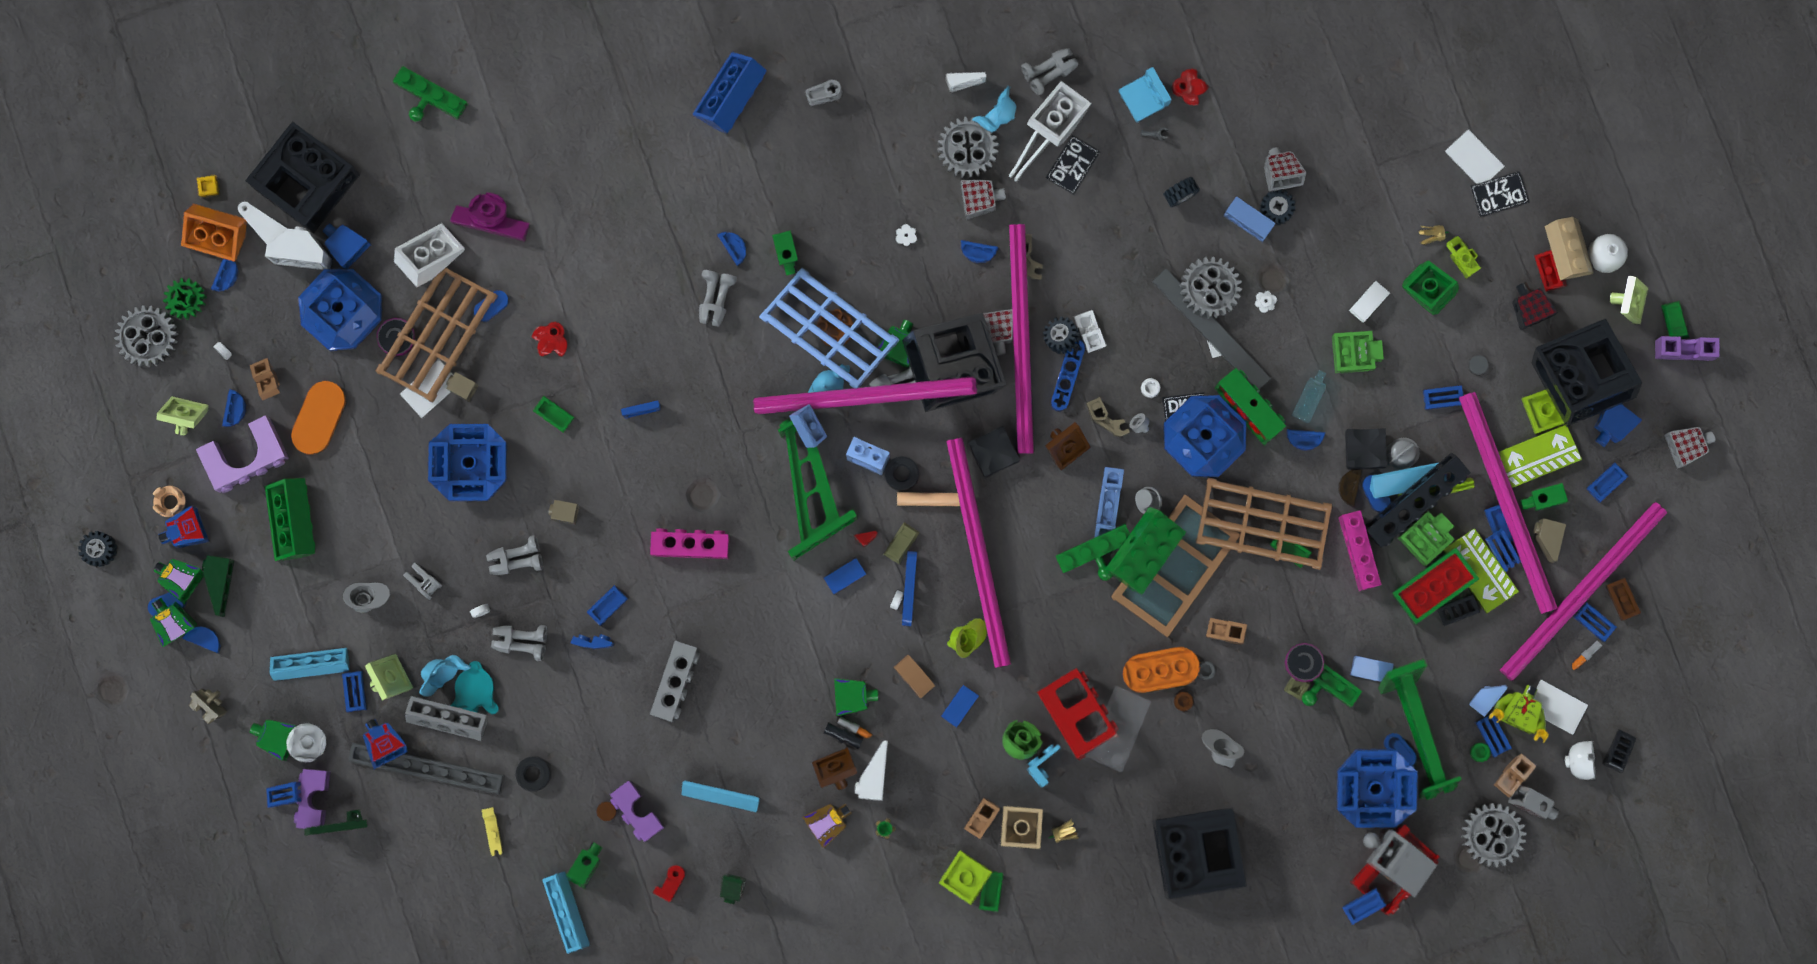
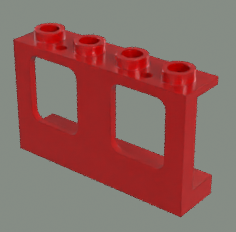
M1075 668L1037 693L1072 752L1080 761L1086 757L1085 754L1113 737H1119L1116 732L1119 728L1114 720L1110 721L1107 714L1109 712L1105 705H1100L1096 698L1099 695L1094 687L1090 688L1086 683L1089 679L1085 672H1080ZM1078 678L1088 696L1071 708L1066 709L1058 698L1056 691L1073 679ZM1098 711L1108 729L1093 740L1085 742L1076 728V723L1091 713Z
M1401 824L1395 832L1417 849L1419 848L1436 865L1439 863L1437 860L1440 856L1434 854L1414 836L1406 825ZM1392 840L1388 845L1389 848L1393 847L1394 845ZM1381 856L1377 860L1378 864L1382 863L1383 861ZM1367 863L1350 883L1364 895L1371 891L1369 885L1380 872ZM1401 888L1396 897L1380 910L1386 915L1390 913L1393 915L1400 908L1399 903L1402 899L1406 900L1410 894Z

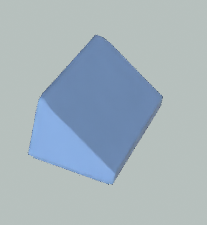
M810 404L790 415V419L807 448L816 447L827 437Z
M1354 656L1350 676L1381 682L1386 672L1393 670L1394 664Z

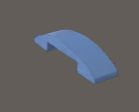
M1105 467L1094 538L1116 528L1124 469Z

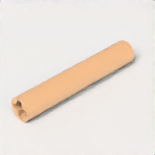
M897 492V506H960L958 493Z

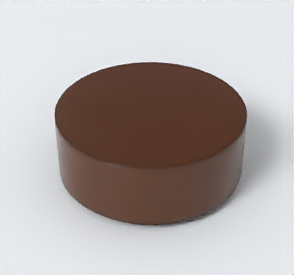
M1180 692L1174 698V706L1179 711H1188L1193 706V697L1187 692Z
M602 802L597 807V816L603 821H610L616 816L617 809L611 802Z

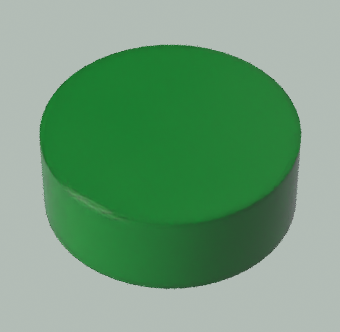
M1476 743L1470 749V756L1476 762L1488 760L1491 754L1490 748L1485 743Z

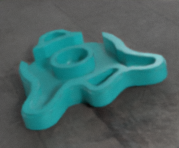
M472 661L469 664L471 668L463 671L456 680V697L450 706L478 713L479 707L483 706L490 714H496L499 711V707L493 699V679L483 669L480 662Z

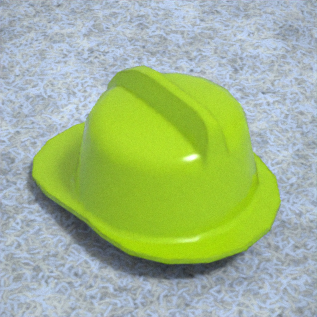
M978 618L970 621L965 626L956 627L951 632L947 645L955 650L959 657H968L984 642L987 636L985 621Z

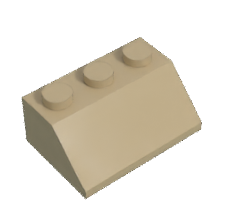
M1569 217L1555 220L1546 225L1545 229L1560 281L1594 274L1579 220Z

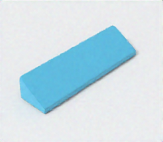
M1438 463L1373 475L1370 484L1373 497L1381 498L1404 493ZM1447 473L1444 476V481H1447Z
M347 648L270 657V675L274 681L349 671Z
M683 781L682 783L683 796L753 812L758 810L759 797L689 781Z
M561 872L542 879L567 954L589 946L590 943L566 873Z

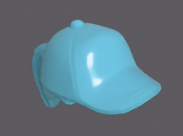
M1007 86L1000 94L997 105L985 117L976 116L972 121L977 122L984 129L994 132L1000 125L1014 120L1017 106L1009 97L1010 86Z
M840 365L842 369L849 373V365ZM832 370L822 371L813 381L808 393L842 390L844 379Z
M450 655L445 660L435 659L430 661L421 671L424 683L419 691L420 694L426 697L432 696L438 688H442L446 682L454 678L458 669L466 671L471 666L465 664L456 655Z

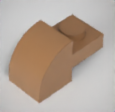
M268 358L250 365L252 377L256 382L262 401L280 393L279 380Z
M1210 618L1206 637L1234 644H1244L1248 625Z
M1521 753L1506 766L1494 786L1509 798L1521 783L1529 777L1536 768V765Z
M984 797L964 829L981 839L1001 807Z

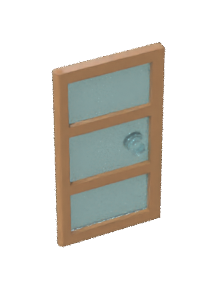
M1187 495L1182 497L1168 517L1185 530L1186 533L1142 595L1136 593L1121 582L1111 596L1113 600H1116L1165 637L1170 635L1231 550L1208 544H1196L1203 507ZM1207 511L1206 517L1218 519L1216 516ZM1204 524L1202 536L1236 543L1240 534L1237 531Z

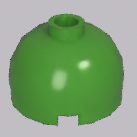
M1018 720L1013 721L1008 725L1003 734V747L1008 755L1014 759H1029L1038 752L1042 745L1041 733L1030 722L1024 721L1021 723L1017 722Z

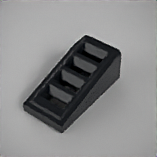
M1474 594L1437 609L1444 626L1481 612ZM1470 600L1473 611H1469L1466 601ZM1460 603L1463 604V607L1466 612L1465 614H1462L1461 609L1459 607ZM1455 606L1459 615L1457 617L1454 616L1451 607ZM1445 609H1448V612L1451 617L1450 620H1448L1446 617V614L1444 612Z
M1618 729L1602 764L1619 773H1623L1637 738ZM1622 736L1630 740L1629 744L1621 741L1620 737ZM1620 744L1626 747V750L1617 747V745ZM1615 750L1622 753L1623 757L1614 754ZM1612 758L1619 760L1620 763L1612 761Z

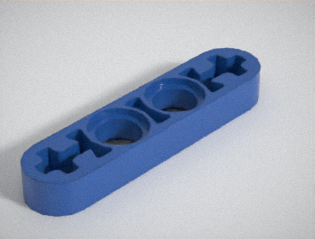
M1081 340L1079 343L1075 342L1082 349L1077 351L1075 358L1068 357V355L1072 356L1073 351H1066L1067 354H1065L1051 400V406L1055 411H1064L1068 406L1085 351V345ZM1069 361L1076 364V369L1072 372L1067 371L1065 368L1066 363ZM1064 379L1068 380L1071 384L1067 390L1060 387V382ZM1057 390L1061 393L1068 394V397L1066 395L1063 396L1062 402H1064L1065 405H1061L1060 407H1057V403L1054 402L1055 400H1058L1060 397V393H1056Z
M907 551L902 626H912L917 552Z

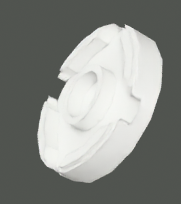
M310 723L296 726L289 733L287 739V749L290 755L296 760L305 763L316 760L319 755H322L326 747L325 734L318 726Z

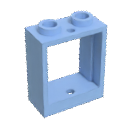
M853 437L846 457L847 461L883 475L890 459V454L888 451Z

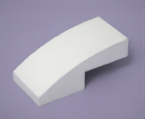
M1375 281L1349 311L1364 323L1390 293Z
M1093 310L1074 316L1088 353L1106 347Z

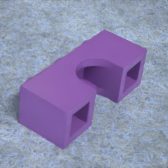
M1661 336L1655 340V359L1713 361L1719 357V338L1700 337L1694 340H1682L1681 337Z
M303 769V773H300L301 794L298 795L302 801L297 802L299 804L298 812H295L294 816L296 828L304 829L324 825L326 810L316 809L312 804V796L320 790L328 791L331 771Z
M627 781L610 794L612 797L611 803L616 809H621L623 820L627 825L631 824L634 827L633 833L639 841L643 840L646 842L665 828L654 812L645 817H639L635 814L634 803L642 795L631 781Z

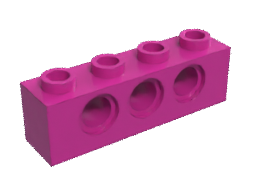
M1361 510L1341 515L1338 518L1358 590L1363 591L1380 586L1381 582Z
M659 528L656 529V532H651L650 555L653 557L729 559L730 536L725 534V531H714V534H706V530H695L694 533H687L685 529H675V532H668V529ZM669 538L676 540V544L672 548L666 546V541ZM694 539L695 546L690 549L686 548V540ZM708 539L714 540L715 543L711 549L704 547V543Z

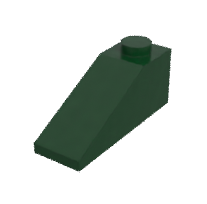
M207 555L202 564L207 589L215 615L225 617L235 560Z
M731 874L723 875L720 897L724 898L723 902L735 905L736 901H741L746 878Z

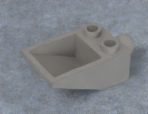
M1388 830L1380 842L1379 837L1374 833H1368L1364 837V845L1370 849L1375 848L1366 863L1410 895L1416 897L1437 865L1394 831ZM1392 840L1394 845L1393 847L1389 848L1388 845ZM1381 856L1383 861L1382 863L1378 864L1377 860Z

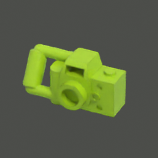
M1459 236L1447 242L1446 245L1452 253L1450 255L1451 259L1466 279L1481 269L1475 261L1478 255L1474 249H1468ZM1459 244L1461 248L1456 251L1454 247Z

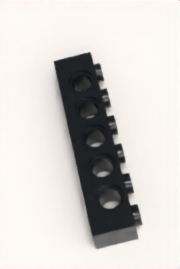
M1451 452L1365 524L1367 533L1381 548L1388 546L1397 534L1405 532L1408 529V525L1413 521H1418L1427 509L1435 507L1440 498L1449 495L1453 491L1452 488L1466 481L1467 476L1471 472L1458 456ZM1450 472V479L1444 481L1445 474ZM1432 485H1436V490L1433 493H1429V488ZM1421 497L1420 504L1415 506V499ZM1406 510V515L1400 518V512ZM1391 522V528L1385 531V525Z

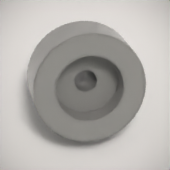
M1140 413L1132 418L1129 425L1135 433H1146L1149 431L1148 425L1150 421L1143 413Z

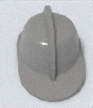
M1399 438L1386 447L1387 467L1379 469L1381 473H1388L1410 468L1419 459V447L1409 438Z
M354 583L345 589L343 600L346 605L355 611L366 613L384 605L389 599L390 590L382 583Z
M1209 729L1202 734V741L1211 750L1212 758L1217 764L1232 768L1237 759L1244 755L1243 747L1224 732Z

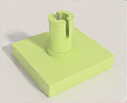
M1629 276L1625 294L1613 292L1610 302L1622 305L1621 313L1633 324H1641L1648 287L1637 277Z
M171 396L157 412V420L176 424L175 433L179 434L180 432V435H186L188 427L195 428L206 415L208 405Z
M396 654L365 665L372 679L370 687L375 685L372 690L378 692L382 700L402 694L413 688Z

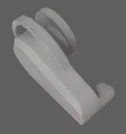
M1144 487L1136 493L1135 501L1141 513L1144 514L1149 507L1160 511L1162 497L1157 489Z

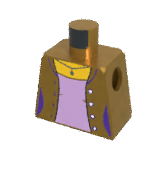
M829 804L802 818L822 848H824L847 827L843 819L852 813L846 804L835 810L832 804Z

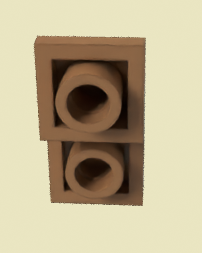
M909 655L894 666V669L901 678L908 683L919 698H922L935 687L929 677Z

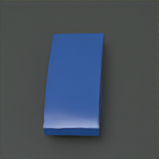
M580 634L578 638L573 636L571 640L573 645L591 649H605L614 646V643L610 642L611 638L602 634L599 637L594 636L592 642H589L590 638Z

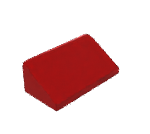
M1552 250L1535 255L1545 292L1567 286L1566 280L1560 281Z

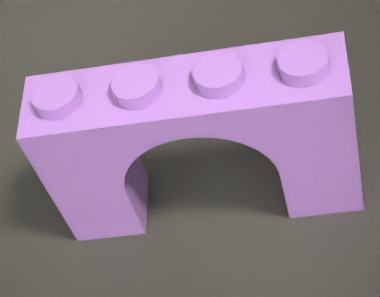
M265 415L248 424L257 442L258 452L254 461L244 468H232L227 463L219 444L215 441L196 449L215 491L229 492L233 489L232 486L238 483L240 485L250 481L251 477L264 475L268 472L267 469L273 466L275 468L280 467L289 459L269 417Z

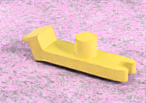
M494 808L483 809L482 816L485 822L491 855L495 856V850H498L501 855L502 844Z

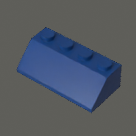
M731 52L692 115L716 130L728 133L734 126V122L739 114L743 112L748 100L753 96L756 87L763 80L767 70L753 58Z

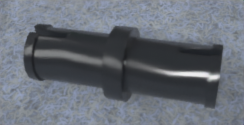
M829 722L823 733L839 740V743L844 742L858 750L864 739L848 732L846 728L841 729Z

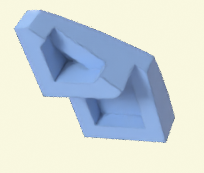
M1485 686L1469 702V705L1485 717L1508 686Z

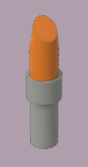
M1596 641L1587 650H1584L1581 656L1572 663V669L1575 670L1588 661L1602 647L1601 643Z
M841 716L837 722L854 734L864 738L873 736L870 732L861 728L860 725L852 723Z

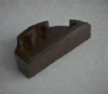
M1354 469L1347 472L1339 482L1338 492L1341 499L1352 507L1355 506L1363 469Z

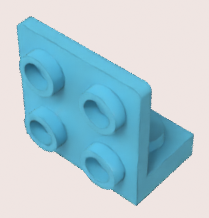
M1153 67L1146 70L1145 76L1119 89L1121 97L1136 122L1169 106L1171 102V97Z
M1051 744L1043 751L1044 756L1040 759L1037 756L1028 763L1029 768L1026 770L1040 788L1049 783L1047 781L1049 776L1042 768L1038 769L1037 766L1061 748L1059 744L1056 746Z

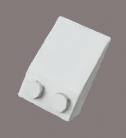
M441 223L396 247L394 262L413 284L419 287L437 276L464 252L465 248Z
M887 741L882 742L861 776L860 782H856L855 794H859L858 798L883 799Z

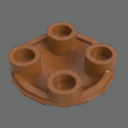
M839 309L829 311L848 327L854 324L851 317ZM821 317L816 325L837 342L845 334L824 317ZM849 337V339L843 345L847 344L851 340V337ZM820 338V340H821L824 344L830 346L829 344H827L825 341H823V340Z

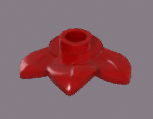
M1196 69L1185 70L1180 78L1176 79L1172 84L1173 93L1176 96L1182 97L1186 104L1193 106L1199 104L1198 96L1208 90L1206 82L1197 78Z
M551 322L547 326H540L534 330L532 338L539 341L537 349L540 356L548 355L553 350L561 357L566 353L568 342L564 337L565 331L561 323ZM552 328L557 329L556 335L552 334Z

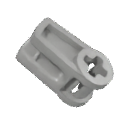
M829 80L807 89L806 96L809 105L814 106L840 99L842 96L840 83L836 80ZM832 87H834L836 93H832Z
M414 562L412 568L418 575L423 577V582L418 581L409 572H405L403 576L423 596L430 600L432 598L431 595L443 585Z

